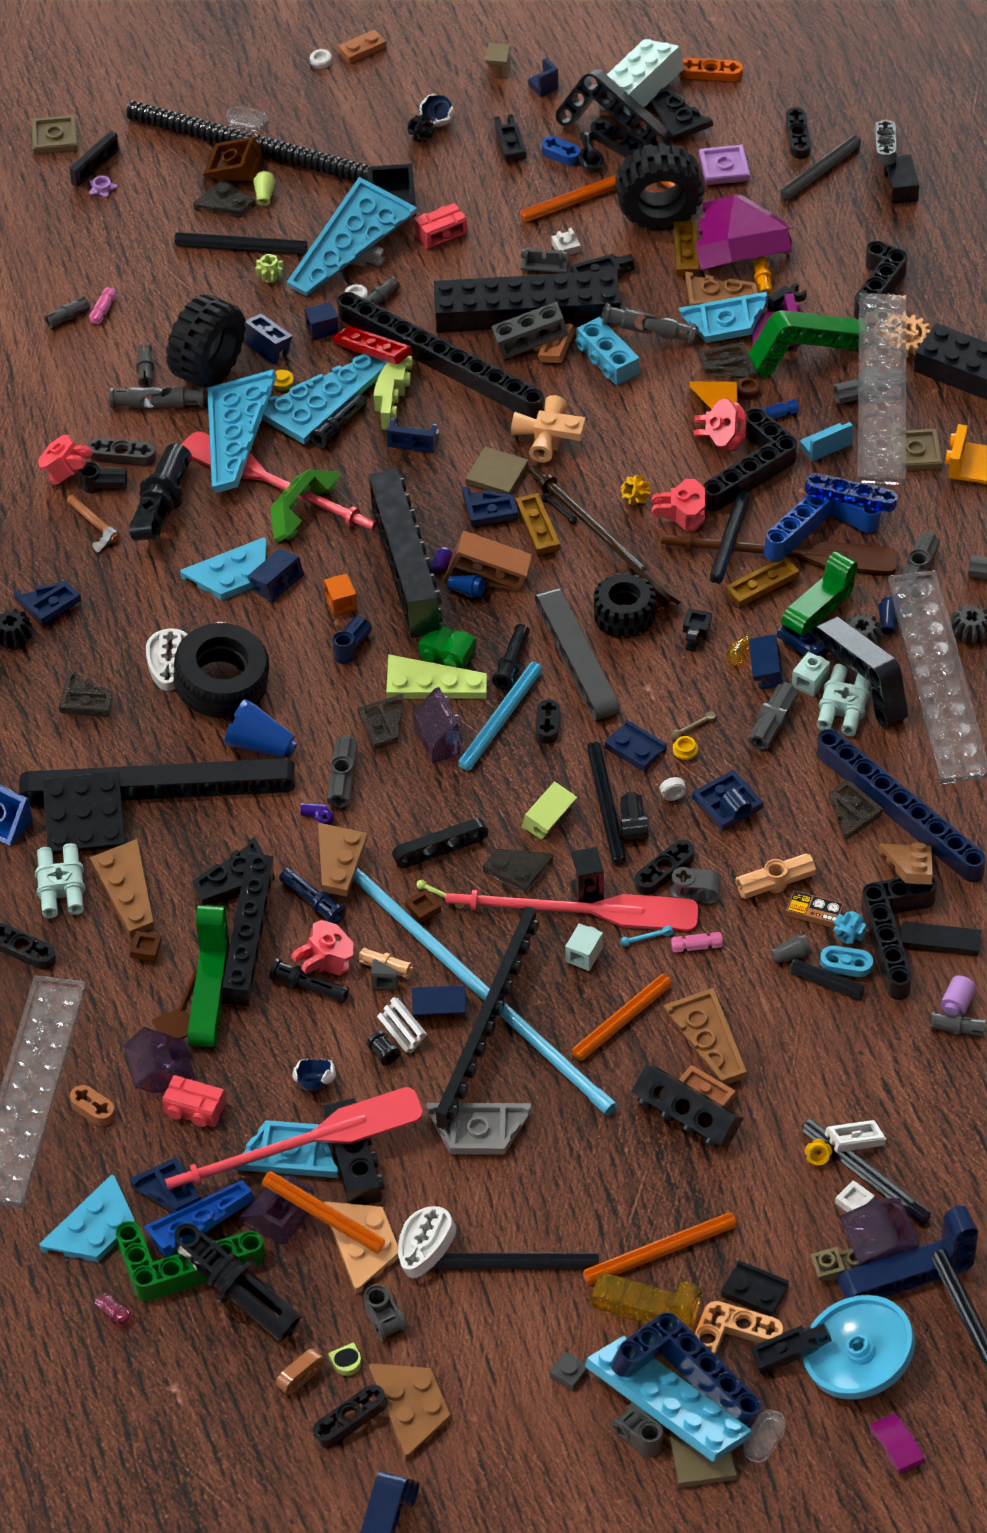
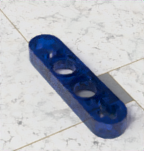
M817 473L808 475L805 480L804 490L813 497L882 512H892L897 507L898 495L890 489ZM836 488H838V489H843L844 492H838V491H835L834 489H836ZM857 494H866L868 497H861Z

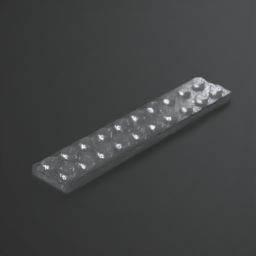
M860 293L857 482L905 485L906 296Z
M937 570L888 576L887 582L939 783L946 784L987 778V757Z
M38 975L33 977L0 1088V1205L24 1208L87 988L85 981Z

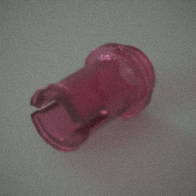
M108 1292L100 1293L95 1299L96 1303L94 1305L107 1314L113 1324L121 1325L129 1318L128 1306L117 1302Z

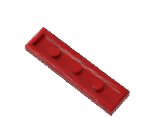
M349 325L332 337L336 345L394 365L399 364L413 353L411 346Z

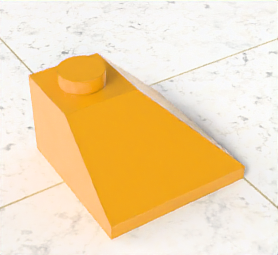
M689 381L690 388L711 409L714 408L719 399H730L732 403H737V382Z

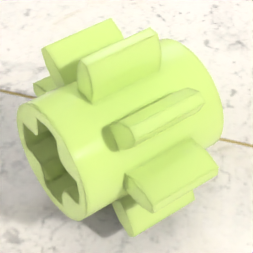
M266 254L260 260H256V276H262V281L271 283L283 276V261H277L276 255Z

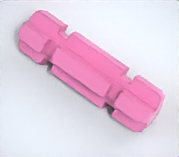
M106 287L93 308L94 310L89 315L92 324L99 325L116 298V290L114 288Z
M720 932L710 933V936H707V933L687 935L684 939H682V936L671 938L672 951L675 953L684 952L683 949L693 951L708 949V946L719 948L723 945V938Z

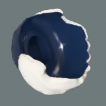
M430 94L421 103L420 114L431 117L430 122L434 123V127H442L452 121L454 109L447 97Z
M315 1058L312 1060L303 1059L297 1063L292 1077L302 1089L315 1092L325 1089L335 1079L336 1071L333 1062L330 1060H323L322 1058L319 1060Z

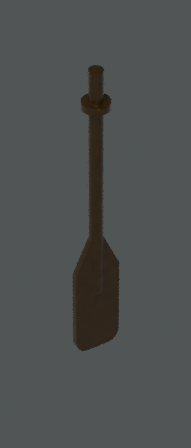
M536 465L530 467L529 473L540 482L539 488L544 493L551 492L643 578L647 579L665 598L676 605L681 603V600L557 485V478L554 475H546Z

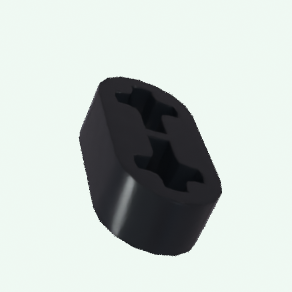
M547 699L541 701L537 707L536 738L541 743L550 744L555 742L559 735L560 706L556 701ZM547 710H551L550 717L546 716ZM545 726L550 727L549 733H544Z

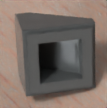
M373 959L371 969L372 989L399 990L398 971Z

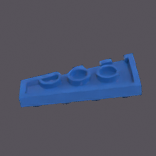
M241 1180L144 1226L146 1236L167 1258L176 1252L174 1237L178 1226L184 1223H191L205 1233L255 1199L252 1190ZM184 1235L180 1238V1241L184 1244L194 1240L190 1235Z

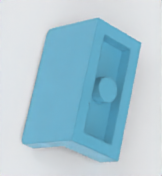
M850 422L844 425L836 424L800 440L799 447L813 462L852 445L853 425Z

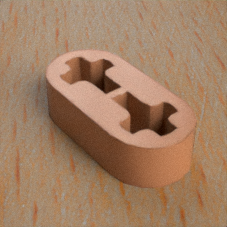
M86 1085L76 1086L70 1092L72 1108L94 1124L106 1126L114 1121V1105L106 1097ZM97 1109H98L99 1111H101V1112H104V1111L107 1110L108 1113H107V1114H105V1113H100V1114L98 1115Z
M309 1349L280 1373L276 1380V1385L286 1395L294 1393L321 1370L325 1363V1358L315 1349Z

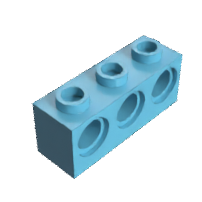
M598 317L577 328V339L575 342L578 349L589 357L592 364L597 365L603 371L604 376L607 379L610 378L617 386L639 374V357L607 324H602V319Z

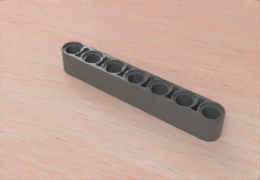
M560 588L535 594L537 610L593 720L597 721L619 714L617 698Z

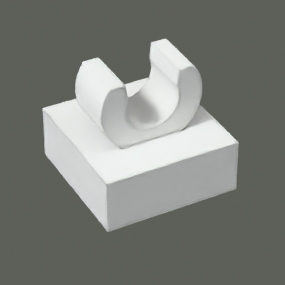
M572 228L568 229L569 232L561 233V231H558L556 235L551 236L552 245L555 250H563V252H567V255L581 252V245Z

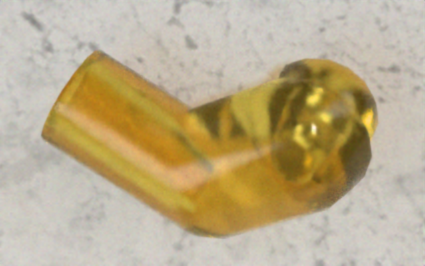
M748 635L733 642L728 647L727 659H730L733 666L744 661L741 652L750 648V637Z

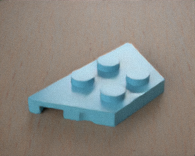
M767 292L681 307L679 311L681 318L688 325L696 324V333L708 343L752 335L768 302Z
M263 537L180 570L181 578L185 581L187 579L197 583L198 588L210 592L212 596L221 601L255 588L257 585L249 582L247 576L266 560V538Z
M265 1121L258 1129V1134L252 1137L246 1144V1150L243 1154L311 1132L319 1124ZM313 1142L233 1168L240 1171L266 1173L272 1171L279 1174L338 1178V1168L334 1164L331 1151L326 1142Z
M109 1176L39 1244L42 1252L48 1253L49 1250L63 1252L65 1257H80L86 1261L98 1263L117 1245L116 1228L123 1222H135L115 1176Z

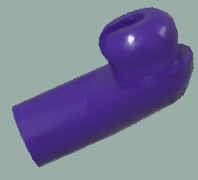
M441 547L438 549L434 560L430 561L431 572L429 573L443 571L447 568L452 557V552L449 548Z
M301 803V816H313L319 823L332 824L334 815L325 804Z

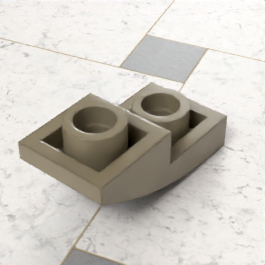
M865 1244L840 1252L837 1247L810 1254L818 1280L824 1281L837 1280L843 1272L871 1263Z

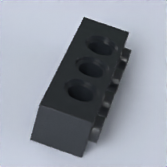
M651 1064L645 1065L631 1091L638 1096L637 1101L649 1108L654 1105L660 1109L659 1114L670 1121H674V1119L679 1120L683 1123L681 1126L683 1129L692 1134L701 1133L705 1136L704 1141L716 1148L719 1145L729 1147L744 1117ZM664 1087H666L668 1090V1096L664 1101H662L660 1098V1092ZM688 1100L690 1110L687 1114H684L682 1105ZM711 1114L713 1122L707 1128L704 1124V1119L706 1115Z
M355 1098L323 1105L324 1120L337 1109L355 1104ZM371 1137L352 1144L331 1143L347 1203L367 1205L380 1202V1190H384L385 1187L382 1174H376L375 1168L378 1167L376 1153L369 1150V1146L372 1145Z

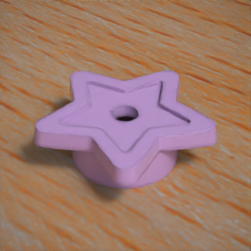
M98 176L94 180H90L92 189L89 191L90 195L100 194L107 198L110 191L117 189V185L111 183L108 176Z

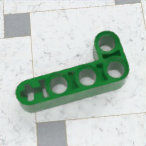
M836 551L833 552L826 562L824 576L786 609L782 616L781 624L802 636L806 635L850 596L855 583L858 563Z

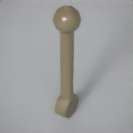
M709 711L706 713V717L681 730H673L671 733L672 738L678 739L682 734L707 721L714 722L716 714Z

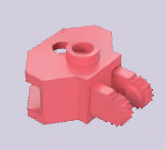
M719 399L710 412H706V415H696L694 417V422L706 423V429L694 430L693 436L701 438L711 437L718 447L725 450H737L746 438L747 414L739 403H732L730 399ZM740 423V428L737 430L736 424Z
M69 434L62 435L50 443L38 459L39 468L42 471H49V482L52 485L59 484L69 476L75 475L79 469L84 468L86 465L85 459L91 458L93 451L86 445L76 446Z
M685 479L676 488H671V492L652 495V503L654 504L652 506V514L654 516L671 517V522H676L685 531H696L705 522V487L696 479Z
M320 920L313 923L308 943L296 949L292 953L291 958L295 962L308 959L301 966L305 973H310L317 969L319 973L326 971L341 976L349 970V960L353 957V941L337 924ZM335 936L340 937L341 940H340V941H336Z

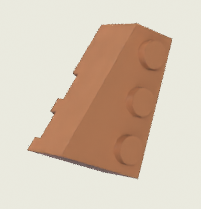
M463 530L452 553L444 581H448L451 575H479L480 578L485 579L486 583H489V587L520 590L527 576L532 554Z

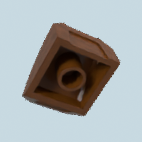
M255 137L215 144L203 176L224 181L254 180L261 162H263L262 149Z

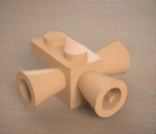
M548 396L545 399L544 411L539 410L537 419L517 412L513 415L511 435L534 434V444L529 450V455L537 462L544 463L552 459V450H558L561 438L581 441L586 417L564 414L568 404L560 396Z

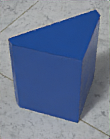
M0 785V841L12 846L33 822L29 798Z

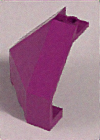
M731 195L703 203L702 210L705 213V218L700 219L699 233L702 235V238L696 244L701 270L718 268L717 266L751 258L792 252V238L788 230L795 227L745 196Z

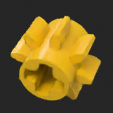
M639 475L626 477L627 481L621 485L622 498L629 499L628 504L630 505L645 504V499L651 494L650 482L643 481V476Z

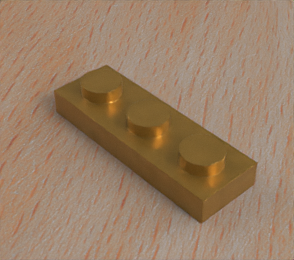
M674 222L677 276H685V272H691L693 275H700L699 259L696 250L698 241L697 222Z
M539 493L515 498L516 507L536 555L559 551L560 542Z
M785 557L725 586V593L740 608L799 578L800 571Z

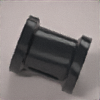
M380 1030L369 1037L366 1045L378 1055L379 1061L383 1066H388L399 1058L401 1052L397 1046H393L389 1041L388 1034L384 1030Z

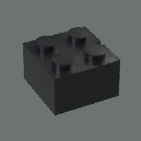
M412 163L367 167L368 181L416 207Z

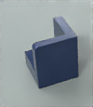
M548 58L542 60L543 72L528 79V86L540 97L559 89L558 68Z
M331 302L304 309L306 327L312 340L335 335L339 332L338 316Z

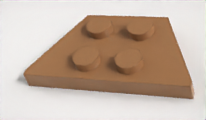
M369 1364V1372L374 1384L382 1387L387 1396L388 1404L385 1411L405 1460H409L414 1456L413 1452L423 1442L426 1444L434 1437V1433L437 1430L442 1429L451 1420L449 1410L431 1368Z

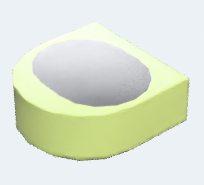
M354 1342L328 1353V1358L334 1370L342 1376L354 1375L361 1368L360 1353Z

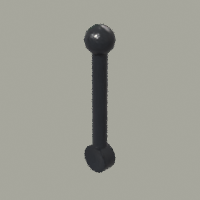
M542 494V501L544 503H550L568 519L570 524L577 523V517L570 515L553 501L551 494Z

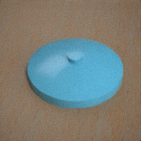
M860 1295L846 1298L824 1310L810 1326L814 1328L824 1323L829 1330L832 1341L819 1347L816 1352L803 1357L805 1368L813 1382L822 1391L834 1397L861 1399L876 1395L893 1385L907 1370L913 1358L915 1350L913 1327L904 1311L894 1302L883 1297Z

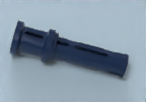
M290 867L285 868L280 873L279 880L309 902L316 914L321 913L327 918V922L338 924L341 922L346 914V907L344 905L334 902L331 899V895L327 892H319Z

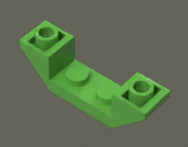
M307 470L296 476L270 508L273 537L276 543L284 539L290 540L298 532L296 528L302 520L291 510L298 503L296 498L299 495L302 496L308 490L318 496L324 492L329 494L337 486L335 481L340 476L337 471Z

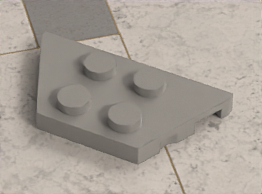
M427 1103V1113L450 1154L505 1155L531 1114V1103H458L459 1111L456 1120H451L448 1129L444 1130L436 1125V1110L440 1103Z

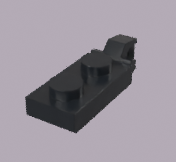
M609 254L570 266V272L617 271L619 276L634 270L635 260L632 254L621 257Z
M824 1323L814 1328H804L801 1325L754 1345L751 1350L758 1370L763 1375L816 1352L819 1347L831 1342L832 1339Z

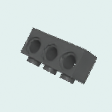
M557 302L491 326L503 359L569 335Z

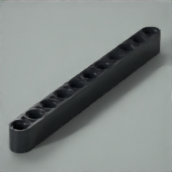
M344 292L338 296V317L342 322L411 346L413 353L409 356H412L413 359L514 412L537 419L539 410L544 411L543 392L540 389L355 293Z
M264 759L40 770L24 772L19 778V794L29 798L30 805L44 804L42 779L119 771L122 801L290 792L295 788V764L289 759Z

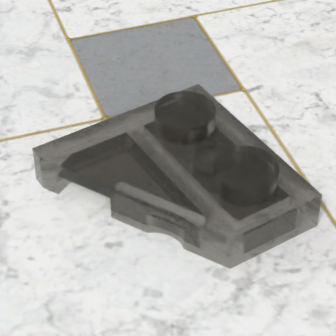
M223 180L193 202L195 211H201V208L213 209V214H227L241 218L256 206L254 198Z
M743 342L698 352V359L707 375L740 379L751 377L757 379V372Z
M68 670L59 703V712L109 717L113 693L104 687L97 686L95 682L89 679L84 681L76 677L75 672Z
M403 694L357 708L358 716L374 750L399 742L404 709Z
M848 779L829 791L828 798L843 838L846 841L882 816L883 808Z
M496 849L483 865V872L527 894L552 864L553 855L542 852Z

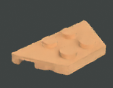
M324 1202L385 1239V1245L379 1253H375L330 1226L355 1294H358L373 1277L376 1279L387 1266L392 1265L399 1259L397 1242L383 1207Z

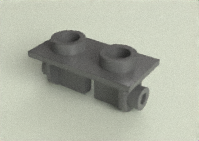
M529 247L521 250L522 262L520 270L566 273L567 252L547 249L546 254H542V249Z

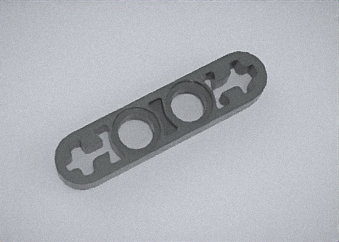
M890 120L878 121L875 124L876 161L882 165L893 164L897 161L895 122Z

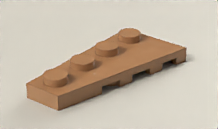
M137 839L89 857L91 866L129 936H135L136 931L145 932L153 929L154 923Z
M714 988L663 1005L665 1012L718 1081L728 1085L748 1077Z

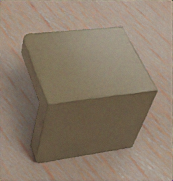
M488 43L485 63L492 66H502V77L507 78L511 62L510 45Z

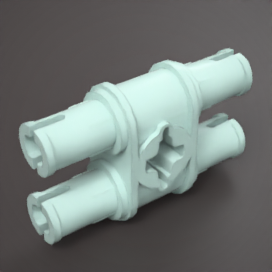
M837 664L833 667L830 680L823 687L824 694L818 704L821 711L817 727L820 730L831 729L834 716H842L845 718L841 732L846 736H854L859 720L866 713L865 706L870 699V692L868 690L870 683L860 674H857L854 685L844 683L848 671L847 667Z
M73 843L64 845V863L58 864L53 863L51 848L42 847L38 849V868L35 871V877L38 881L36 893L39 899H41L43 917H56L58 915L57 898L67 897L68 912L70 914L77 915L82 913V894L86 887L82 876L84 867L79 862L77 845Z

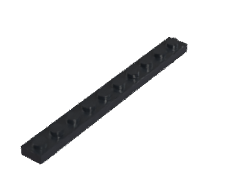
M526 906L436 1110V1125L438 1128L447 1130L451 1120L455 1121L459 1111L458 1103L460 1099L464 1100L467 1095L469 1078L473 1079L476 1074V1062L478 1057L482 1058L486 1050L485 1041L488 1036L491 1037L493 1035L496 1016H501L503 1012L505 995H510L513 987L512 979L514 975L518 976L521 970L522 956L528 954L531 945L530 938L532 935L535 936L537 934L539 920H536L535 908Z

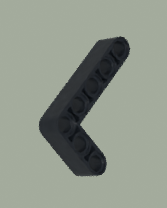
M599 69L585 74L555 113L556 121L562 126H568L580 119L593 100H595L644 145L652 144V146H658L657 135L662 138L666 146H669L673 141L672 133ZM591 77L596 79V86L591 83ZM607 91L612 93L613 100L608 98ZM578 93L582 94L584 102L579 100ZM624 106L628 107L630 115L624 112ZM566 110L571 113V119L566 116ZM640 121L646 124V130L641 127Z
M752 408L746 412V437L760 449L704 483L705 509L709 511L722 509L735 501L739 491L745 493L753 490L796 462V438L765 411L759 408Z
M837 616L814 626L813 633L817 642L869 681L875 717L881 727L887 728L908 717L902 672L899 663L894 657Z
M932 877V885L905 883L901 878L868 883L862 890V913L867 924L887 994L895 1000H903L909 996L912 973L893 914L931 907L936 898L937 881L934 877Z

